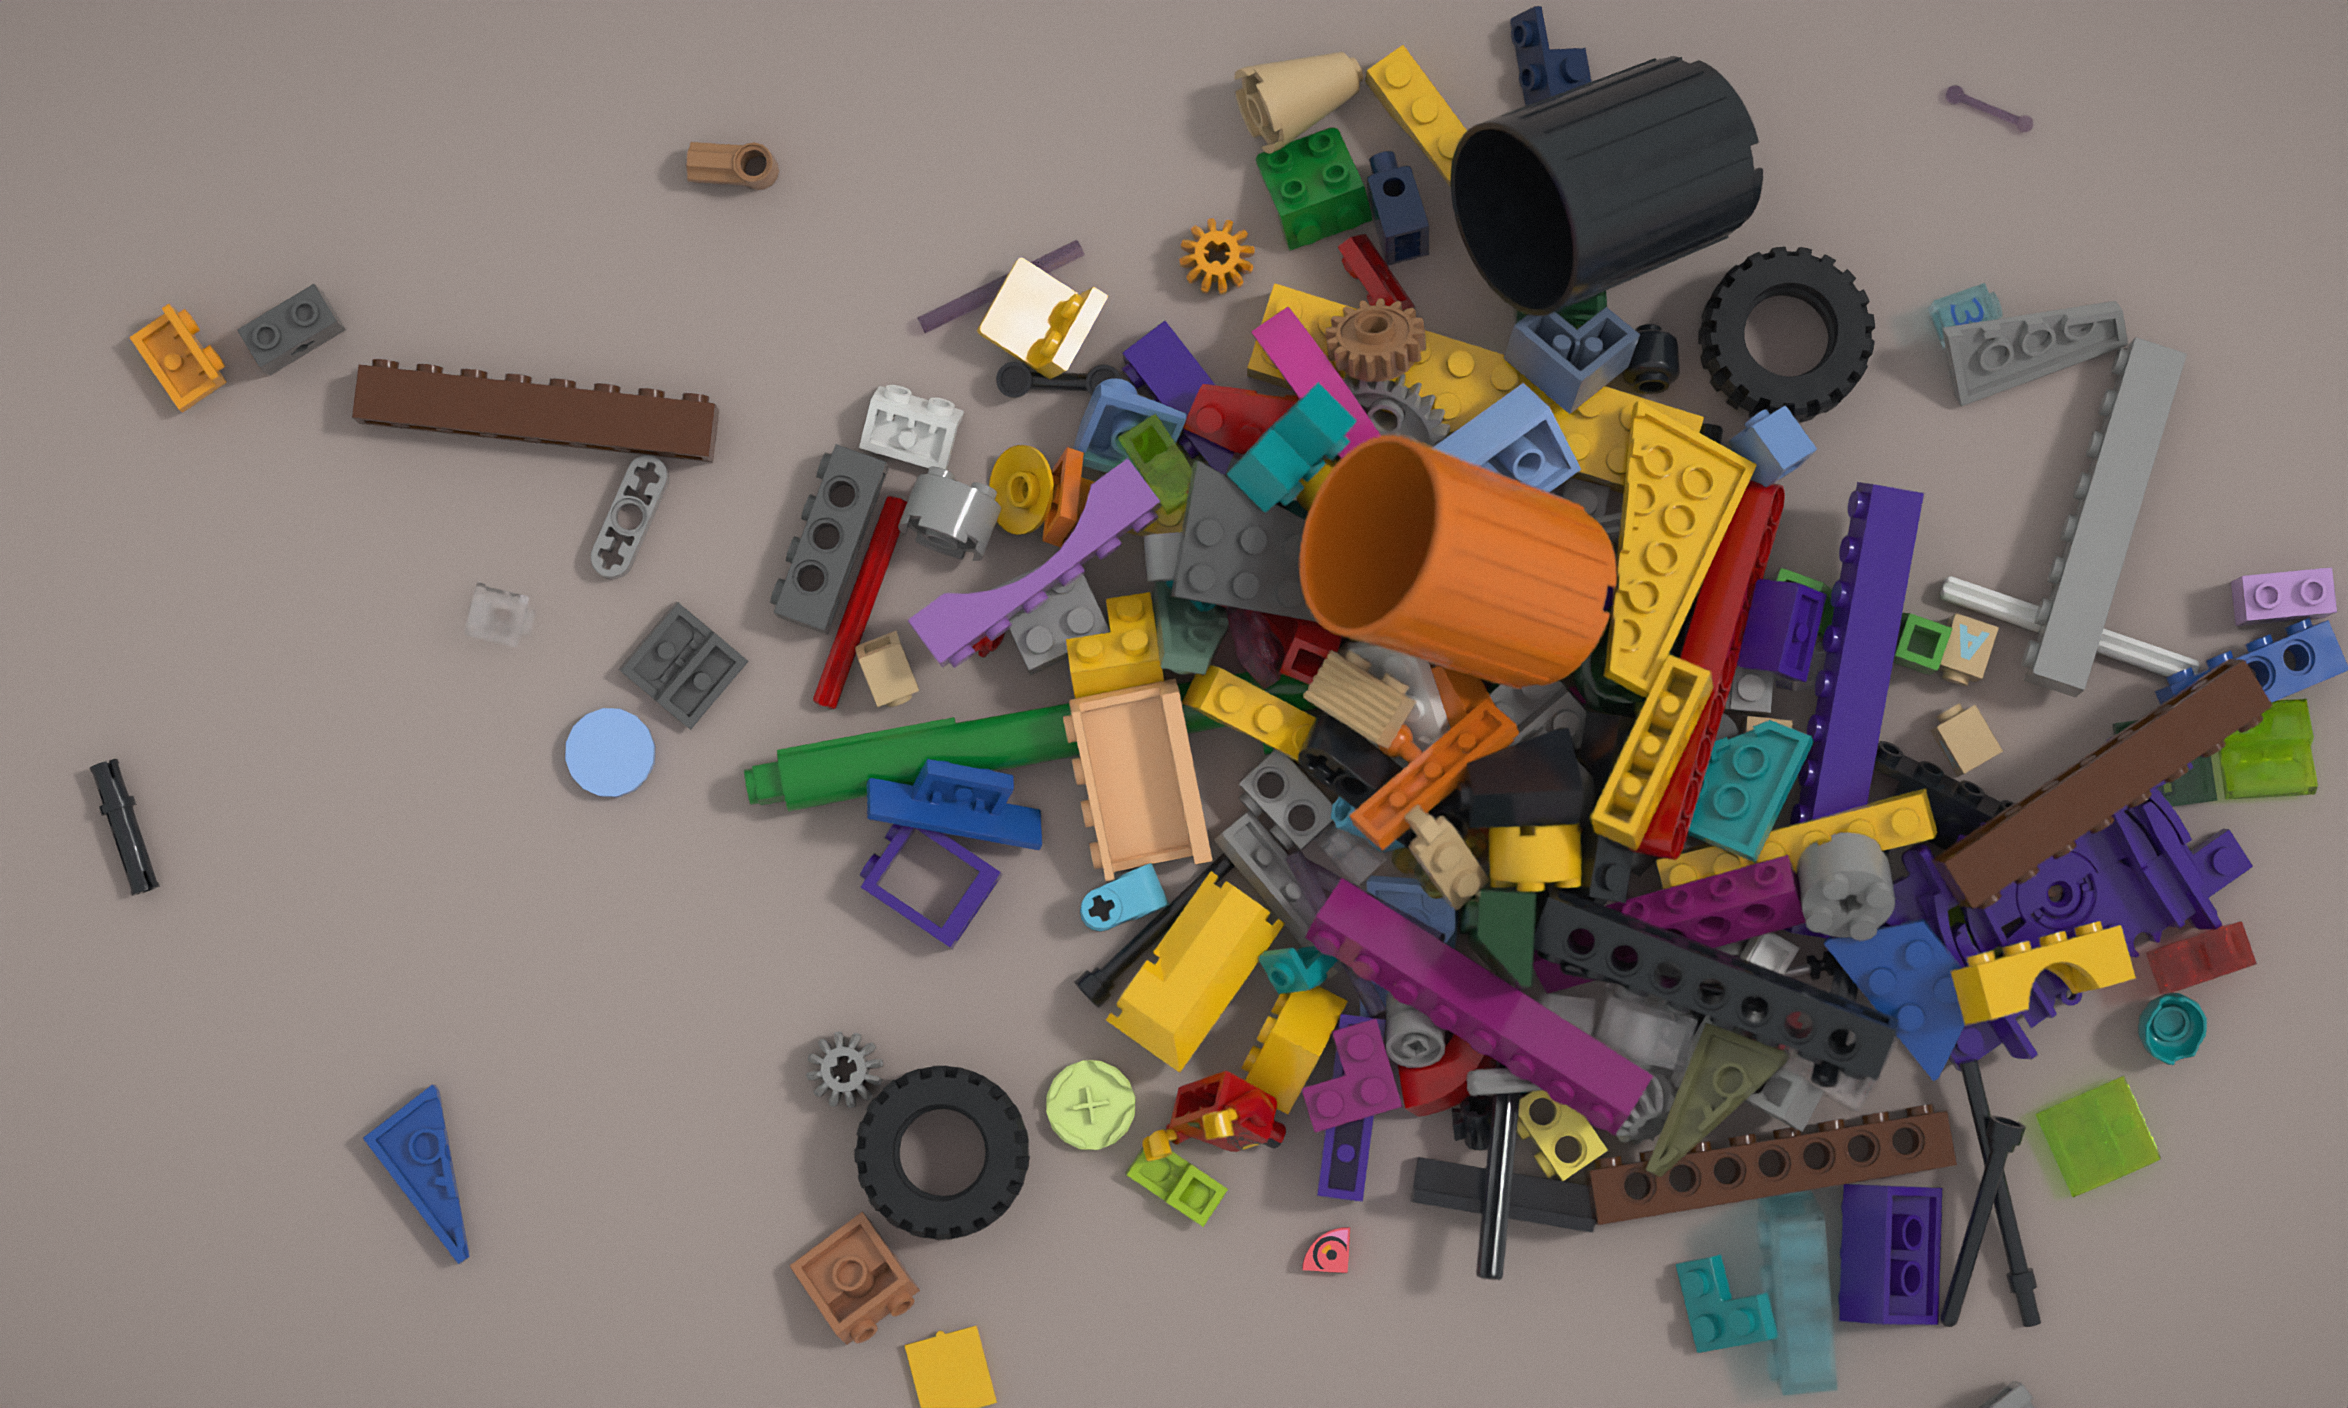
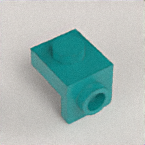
M1315 946L1299 948L1297 951L1294 948L1264 951L1259 957V961L1267 973L1269 981L1273 984L1278 994L1311 990L1327 979V972L1338 961L1334 956L1320 952Z

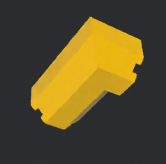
M1213 872L1208 874L1154 950L1153 955L1159 958L1158 962L1154 965L1147 960L1116 1003L1117 1007L1123 1010L1119 1017L1110 1012L1106 1018L1107 1022L1179 1073L1258 964L1261 954L1267 951L1285 925L1280 919H1277L1273 925L1266 920L1271 912L1229 882L1225 881L1221 888L1216 886L1215 882L1218 880V875Z

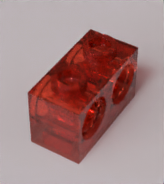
M2242 921L2229 923L2218 929L2209 930L2145 952L2160 995L2170 994L2257 964Z

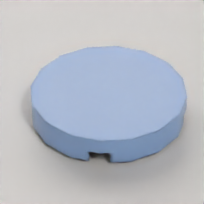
M602 708L586 714L573 726L566 741L565 761L571 776L584 790L600 797L619 798L635 792L648 778L655 765L656 746L650 730L637 716L622 709Z

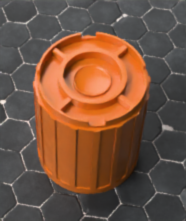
M1382 435L1371 438L1353 448L1336 464L1321 485L1310 508L1303 531L1300 548V578L1303 594L1311 613L1321 625L1331 632L1513 689H1522V687L1533 685L1546 686L1558 682L1579 667L1592 652L1610 616V613L1602 610L1607 586L1616 587V562L1612 544L1604 528L1592 516L1588 515L1584 511L1585 508L1580 504L1428 447L1412 439L1399 435Z

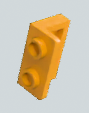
M168 303L162 308L163 315L129 338L177 408L183 413L227 383L220 373V370L226 366L211 345L203 348L195 337L200 328L185 308L178 312L177 309Z

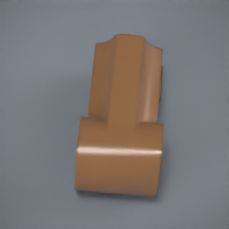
M690 142L687 152L686 167L687 180L689 182L741 185L755 190H763L772 186L779 174L778 163L774 156L764 145L755 142L746 143L745 145ZM754 157L766 158L767 165L761 174L757 176L746 174V165Z

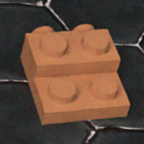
M863 1212L790 1265V1268L832 1330L846 1345L852 1341L860 1344L870 1339L878 1330L877 1322L889 1313L892 1316H899L905 1313L915 1302L912 1296L920 1291L897 1256L890 1250L870 1219Z

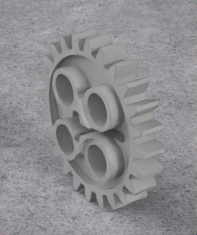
M1346 373L1343 381L1381 436L1399 435L1431 448L1447 438L1450 425L1441 423L1445 410H1431L1435 396L1432 394L1421 398L1418 395L1422 385L1420 382L1408 388L1404 386L1405 374L1399 376L1395 382L1391 380L1368 382L1350 377ZM1382 409L1390 410L1394 414H1388L1382 411ZM1324 455L1322 459H1328V457ZM1338 455L1335 458H1333L1337 461L1341 460Z

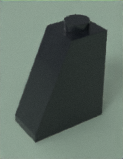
M1558 728L1468 762L1465 782H1458L1457 785L1459 810H1466L1470 828L1579 824L1584 788L1569 728Z

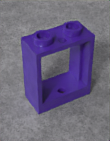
M893 824L885 836V839L890 841V844L881 857L874 853L867 861L859 875L865 879L860 887L953 949L1003 874L941 832ZM915 830H918L979 871L942 928L878 886Z

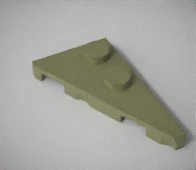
M1705 1023L1646 1171L1661 1178L1786 1064L1790 1055L1780 1049Z

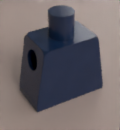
M1392 151L1373 155L1369 159L1372 175L1367 177V197L1385 263L1387 266L1429 255V223L1411 167H1398L1395 153Z

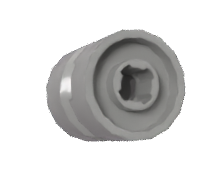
M1388 992L1386 996V1052L1390 1059L1406 1067H1425L1440 1060L1445 1053V1030L1436 1026L1428 1016L1411 1005L1400 1003Z

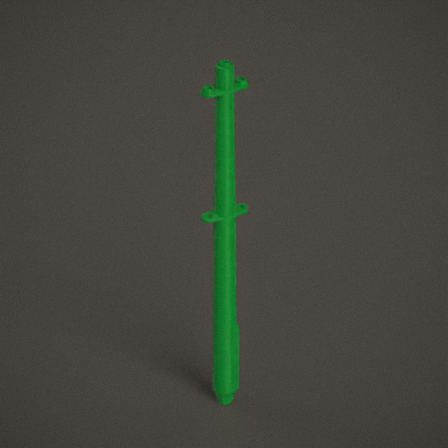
M1612 605L1606 611L1610 613L1606 627L1589 655L1607 652ZM1251 632L1242 633L1248 672L1233 675L1304 712L1320 709L1303 698L1310 684L1280 673L1281 666L1258 669ZM1586 658L1576 668L1583 696L1592 695L1593 690L1601 688L1598 665L1596 662L1588 663V658ZM1192 682L1177 684L1181 704ZM1070 704L1055 705L956 723L955 717L778 749L776 750L778 761L754 765L751 769L744 770L750 805L760 804L762 806L785 801L788 812L867 797V781L869 778L913 786L927 759L947 761L952 764L978 769H990L997 772L1079 756L1078 743H1068L1063 716L1072 715ZM1182 704L1187 734L1228 727ZM1262 743L1264 754H1271L1273 748Z

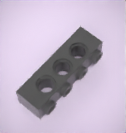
M835 444L832 454L824 453L816 476L822 479L817 496L811 494L808 496L801 515V520L807 521L802 537H793L786 555V562L792 563L786 580L781 578L777 580L771 596L770 603L776 605L774 613L777 617L828 635L889 470L887 462ZM842 485L852 487L855 490V498L850 505L837 507L831 503L832 492L837 487ZM826 527L835 528L840 534L837 545L831 549H821L816 545L815 541L817 533ZM809 569H818L824 574L823 585L816 591L809 592L803 590L800 586V579L803 573Z

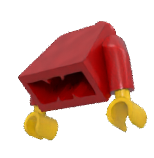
M1223 1071L1178 1087L1171 1121L1167 1124L1166 1130H1157L1150 1136L1145 1137L1142 1141V1146L1147 1161H1155L1172 1155L1169 1141L1178 1145L1191 1137L1231 1152H1238L1260 1144L1276 1149L1284 1140L1286 1126L1274 1120L1278 1104L1275 1097L1228 1071Z

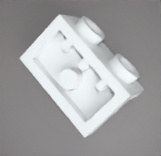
M880 386L871 398L859 448L922 467L930 468L931 466H936L947 470L957 429L962 421L964 411L954 408L955 405L952 402L943 398L932 397L926 400L913 396L909 389L902 386Z

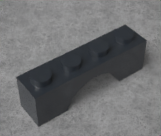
M1587 712L1579 757L1588 765L1593 776L1595 794L1591 816L1637 721L1635 718ZM1590 816L1589 822L1581 834V886L1557 888L1576 895L1626 903L1634 852L1630 851L1628 846L1595 833Z

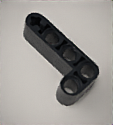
M1320 716L1315 719L1298 755L1301 766L1355 809L1360 807L1404 769L1354 729L1333 716ZM1457 788L1426 813L1430 814L1435 821L1440 816L1445 818L1453 825L1462 839L1469 832L1470 827L1466 810H1459ZM1410 827L1396 840L1409 849L1408 847L1417 838V835Z

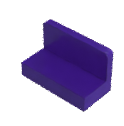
M1765 579L1757 580L1737 662L1738 666L1744 669L1771 672L1792 681L1806 682L1827 594L1800 583Z

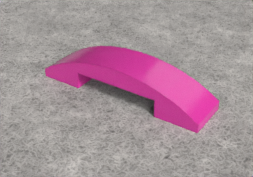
M1286 307L1251 331L1254 338L1299 399L1319 382L1357 420L1345 434L1350 442L1338 454L1340 459L1361 443L1381 436L1345 382L1289 307Z

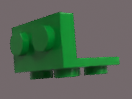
M1330 127L1294 140L1276 152L1266 153L1264 151L1257 155L1256 164L1277 210L1284 240L1289 251L1373 221L1365 185L1337 128Z

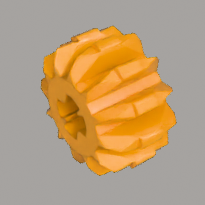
M1210 218L1207 220L1208 233L1205 234L1197 225L1191 228V233L1197 242L1182 240L1181 249L1190 253V255L1180 258L1179 263L1180 267L1183 268L1195 267L1186 276L1190 284L1196 282L1201 277L1204 278L1201 292L1207 294L1210 291L1212 282H1218L1220 295L1227 294L1226 280L1229 279L1237 288L1243 286V279L1237 271L1245 274L1252 273L1253 264L1244 259L1253 256L1255 248L1251 245L1240 246L1248 237L1246 230L1243 229L1233 236L1230 235L1233 229V221L1226 220L1223 230L1216 231V221L1214 218ZM1213 248L1217 253L1222 250L1227 251L1225 253L1226 263L1221 265L1217 260L1211 264L1207 262L1209 261L1208 250Z

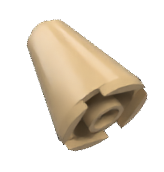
M1344 52L1243 67L1235 72L1234 80L1242 78L1243 87L1236 90L1235 94L1241 115L1253 138L1261 135L1267 142V145L1261 148L1266 153H1273L1282 149L1355 96L1360 89L1359 83L1363 81V73L1358 61L1354 57L1349 58Z

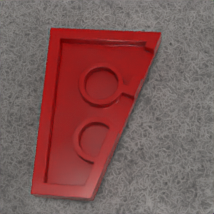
M1202 384L1183 428L1233 452L1245 455L1269 427L1287 412L1299 398L1294 395L1286 394L1285 397L1258 394L1256 390Z

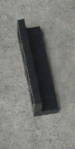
M1418 1157L1410 1202L1482 1214L1486 1168ZM1513 1173L1508 1219L1593 1233L1595 1219H1592L1587 1185Z

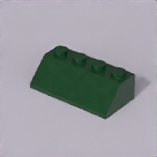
M1478 891L1470 898L1466 905L1461 907L1460 934H1468L1467 944L1497 977L1519 991L1530 988L1532 981L1536 893Z

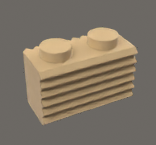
M1351 650L1347 652L1346 656L1331 651L1328 653L1327 659L1323 661V666L1318 670V674L1314 677L1303 698L1374 743L1388 749L1416 704L1415 700L1405 695L1409 686L1388 673H1385L1382 679L1369 672L1372 663Z

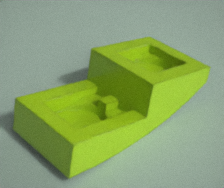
M1142 1147L1125 1172L1128 1177L1202 1227H1204L1228 1191L1222 1184L1173 1151L1172 1155L1147 1161Z

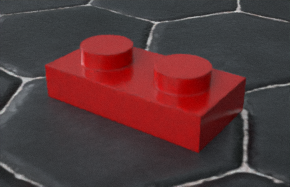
M1366 233L1351 236L1338 246V249L1344 256L1342 258L1344 268L1354 279H1359L1369 293L1366 297L1370 306L1376 305L1378 299H1384L1385 306H1391L1396 301L1402 302V311L1415 307Z

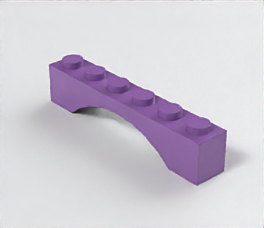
M1127 458L1091 485L1085 509L1075 530L1060 550L1039 569L1017 582L994 590L969 594L944 593L908 619V622L942 668L951 663L953 668H956L976 653L972 646L987 636L990 641H993L1012 626L1009 619L1019 611L1024 609L1029 614L1049 599L1045 592L1060 582L1063 587H1066L1083 575L1085 569L1082 565L1095 555L1100 560H1103L1122 545L1119 538L1133 528L1136 533H1139L1159 518L1155 511L1161 508V501Z

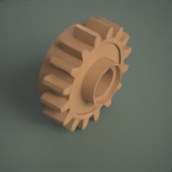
M1378 299L1376 305L1369 306L1363 300L1360 301V308L1357 310L1346 306L1343 308L1344 317L1333 316L1331 318L1332 327L1326 328L1329 360L1336 362V369L1338 371L1343 370L1350 377L1362 381L1380 382L1399 377L1409 371L1414 362H1420V351L1426 350L1423 318H1416V309L1413 307L1402 311V302L1396 301L1391 306H1385L1384 299Z

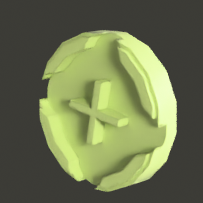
M1083 1060L1067 1066L1054 1078L1047 1093L1046 1113L1052 1129L1064 1142L1079 1149L1099 1150L1115 1144L1128 1132L1135 1116L1136 1097L1129 1080L1118 1068L1103 1061Z

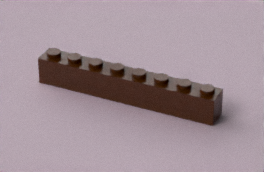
M372 359V366L360 364L358 366L352 418L359 424L711 463L714 460L719 409L715 403H709L710 397L706 395L683 393L682 400L665 398L664 391L649 388H639L638 395L620 393V386L595 383L593 390L576 388L575 381L551 378L549 385L533 384L532 377L521 374H505V380L488 379L487 372L475 369H461L460 375L443 374V367L430 364H417L416 371L399 369L398 362L385 359Z
M2228 659L1931 861L1960 906L1971 909L1977 907L1978 910H1983L1996 903L2002 897L2000 891L2011 883L2015 882L2018 885L2033 878L2040 871L2038 865L2051 856L2053 859H2058L2075 849L2077 846L2075 840L2088 831L2094 834L2108 827L2115 820L2112 815L2123 807L2127 806L2130 809L2145 802L2151 797L2150 789L2163 780L2165 783H2170L2182 777L2189 771L2188 763L2200 755L2202 758H2207L2219 752L2226 746L2225 738L2237 730L2239 733H2243L2263 721L2261 714L2273 707L2246 661Z

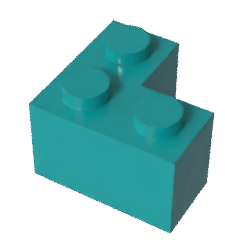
M1318 382L1269 427L1226 475L1264 513L1278 501L1286 506L1303 490L1304 486L1299 480L1303 478L1308 482L1326 464L1322 459L1324 455L1332 460L1348 445L1350 440L1345 434L1357 420Z

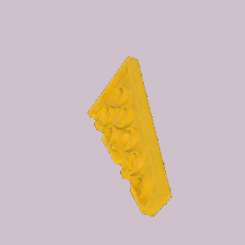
M1640 400L1633 405L1616 561V587L1613 590L1604 676L1645 698L1654 686L1757 464Z

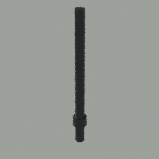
M1970 1059L1960 1062V1067L1985 1166L1991 1149L1987 1145L1989 1137L1985 1135L1991 1113L1978 1059ZM2003 1170L1994 1200V1207L2010 1269L2006 1276L2010 1293L2016 1294L2023 1327H2032L2041 1323L2033 1290L2037 1288L2033 1268H2028L2011 1195L2005 1171Z

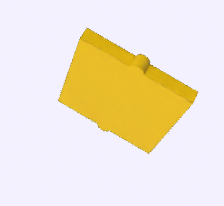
M977 1325L946 1334L940 1330L936 1333L935 1337L904 1345L921 1408H980L997 1403Z

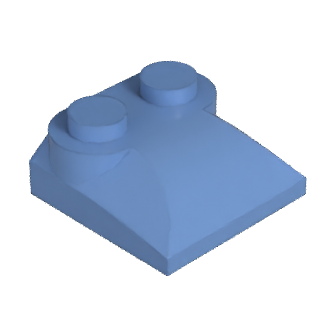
M1118 378L1107 379L1098 384L1092 394L1079 425L1073 449L1084 452L1082 466L1106 473L1128 458L1146 483L1157 487L1186 421V413L1139 396L1135 387L1126 380Z

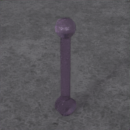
M1953 85L1946 91L1945 97L1950 104L1962 102L2015 124L2021 132H2029L2033 128L2034 122L2030 116L2022 115L2019 117L1964 94V90L1958 85Z

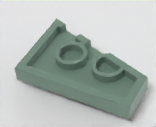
M1155 582L1152 600L1160 667L1170 669L1178 674H1188L1191 672L1206 674L1237 612L1217 604L1211 610L1205 611L1203 609V612H1201L1189 599L1172 597V590L1166 585V582Z

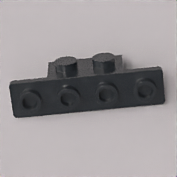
M1886 741L1878 742L1874 769L1899 781L1891 797L1926 789L1937 830L1935 838L1926 841L1945 850L1957 842L1960 834L1969 835L1981 827V822H1988L2015 804L2008 800L2000 802L1986 795L1982 788L1970 781L1963 780L1959 782L1945 775L1937 765L1931 762H1918L1907 757L1892 743Z

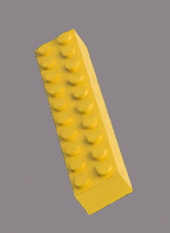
M1274 283L1261 325L1286 307H1289L1329 360L1326 328L1332 327L1331 318L1333 316L1344 317L1343 308L1346 305ZM1426 330V350L1420 351V362H1414L1409 371L1404 373V386L1410 388L1420 382L1422 385L1418 395L1421 398L1432 394L1435 396L1431 410H1445L1441 423L1450 425L1448 436L1524 383L1550 407L1581 468L1571 478L1611 487L1610 490L1624 494L1633 405L1638 400L1700 433L1704 420L1702 416L1606 386L1569 414L1503 358V354ZM1256 340L1247 367V376L1292 390ZM1330 361L1342 380H1344L1346 373L1343 370L1338 371L1336 369V362ZM1398 377L1390 380L1395 382ZM1382 409V411L1388 414H1394L1390 410Z

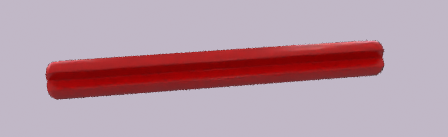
M888 496L883 505L813 696V701L822 707L835 709L839 702L856 655L855 646L860 644L901 532L898 525L907 505V501L901 498Z

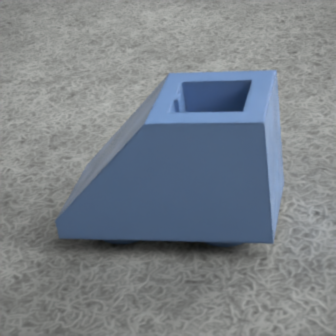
M1786 405L1772 414L1767 409L1757 413L1744 424L1746 429L1739 432L1728 442L1732 447L1731 451L1757 464L1751 480L1766 487L1801 467L1817 450Z

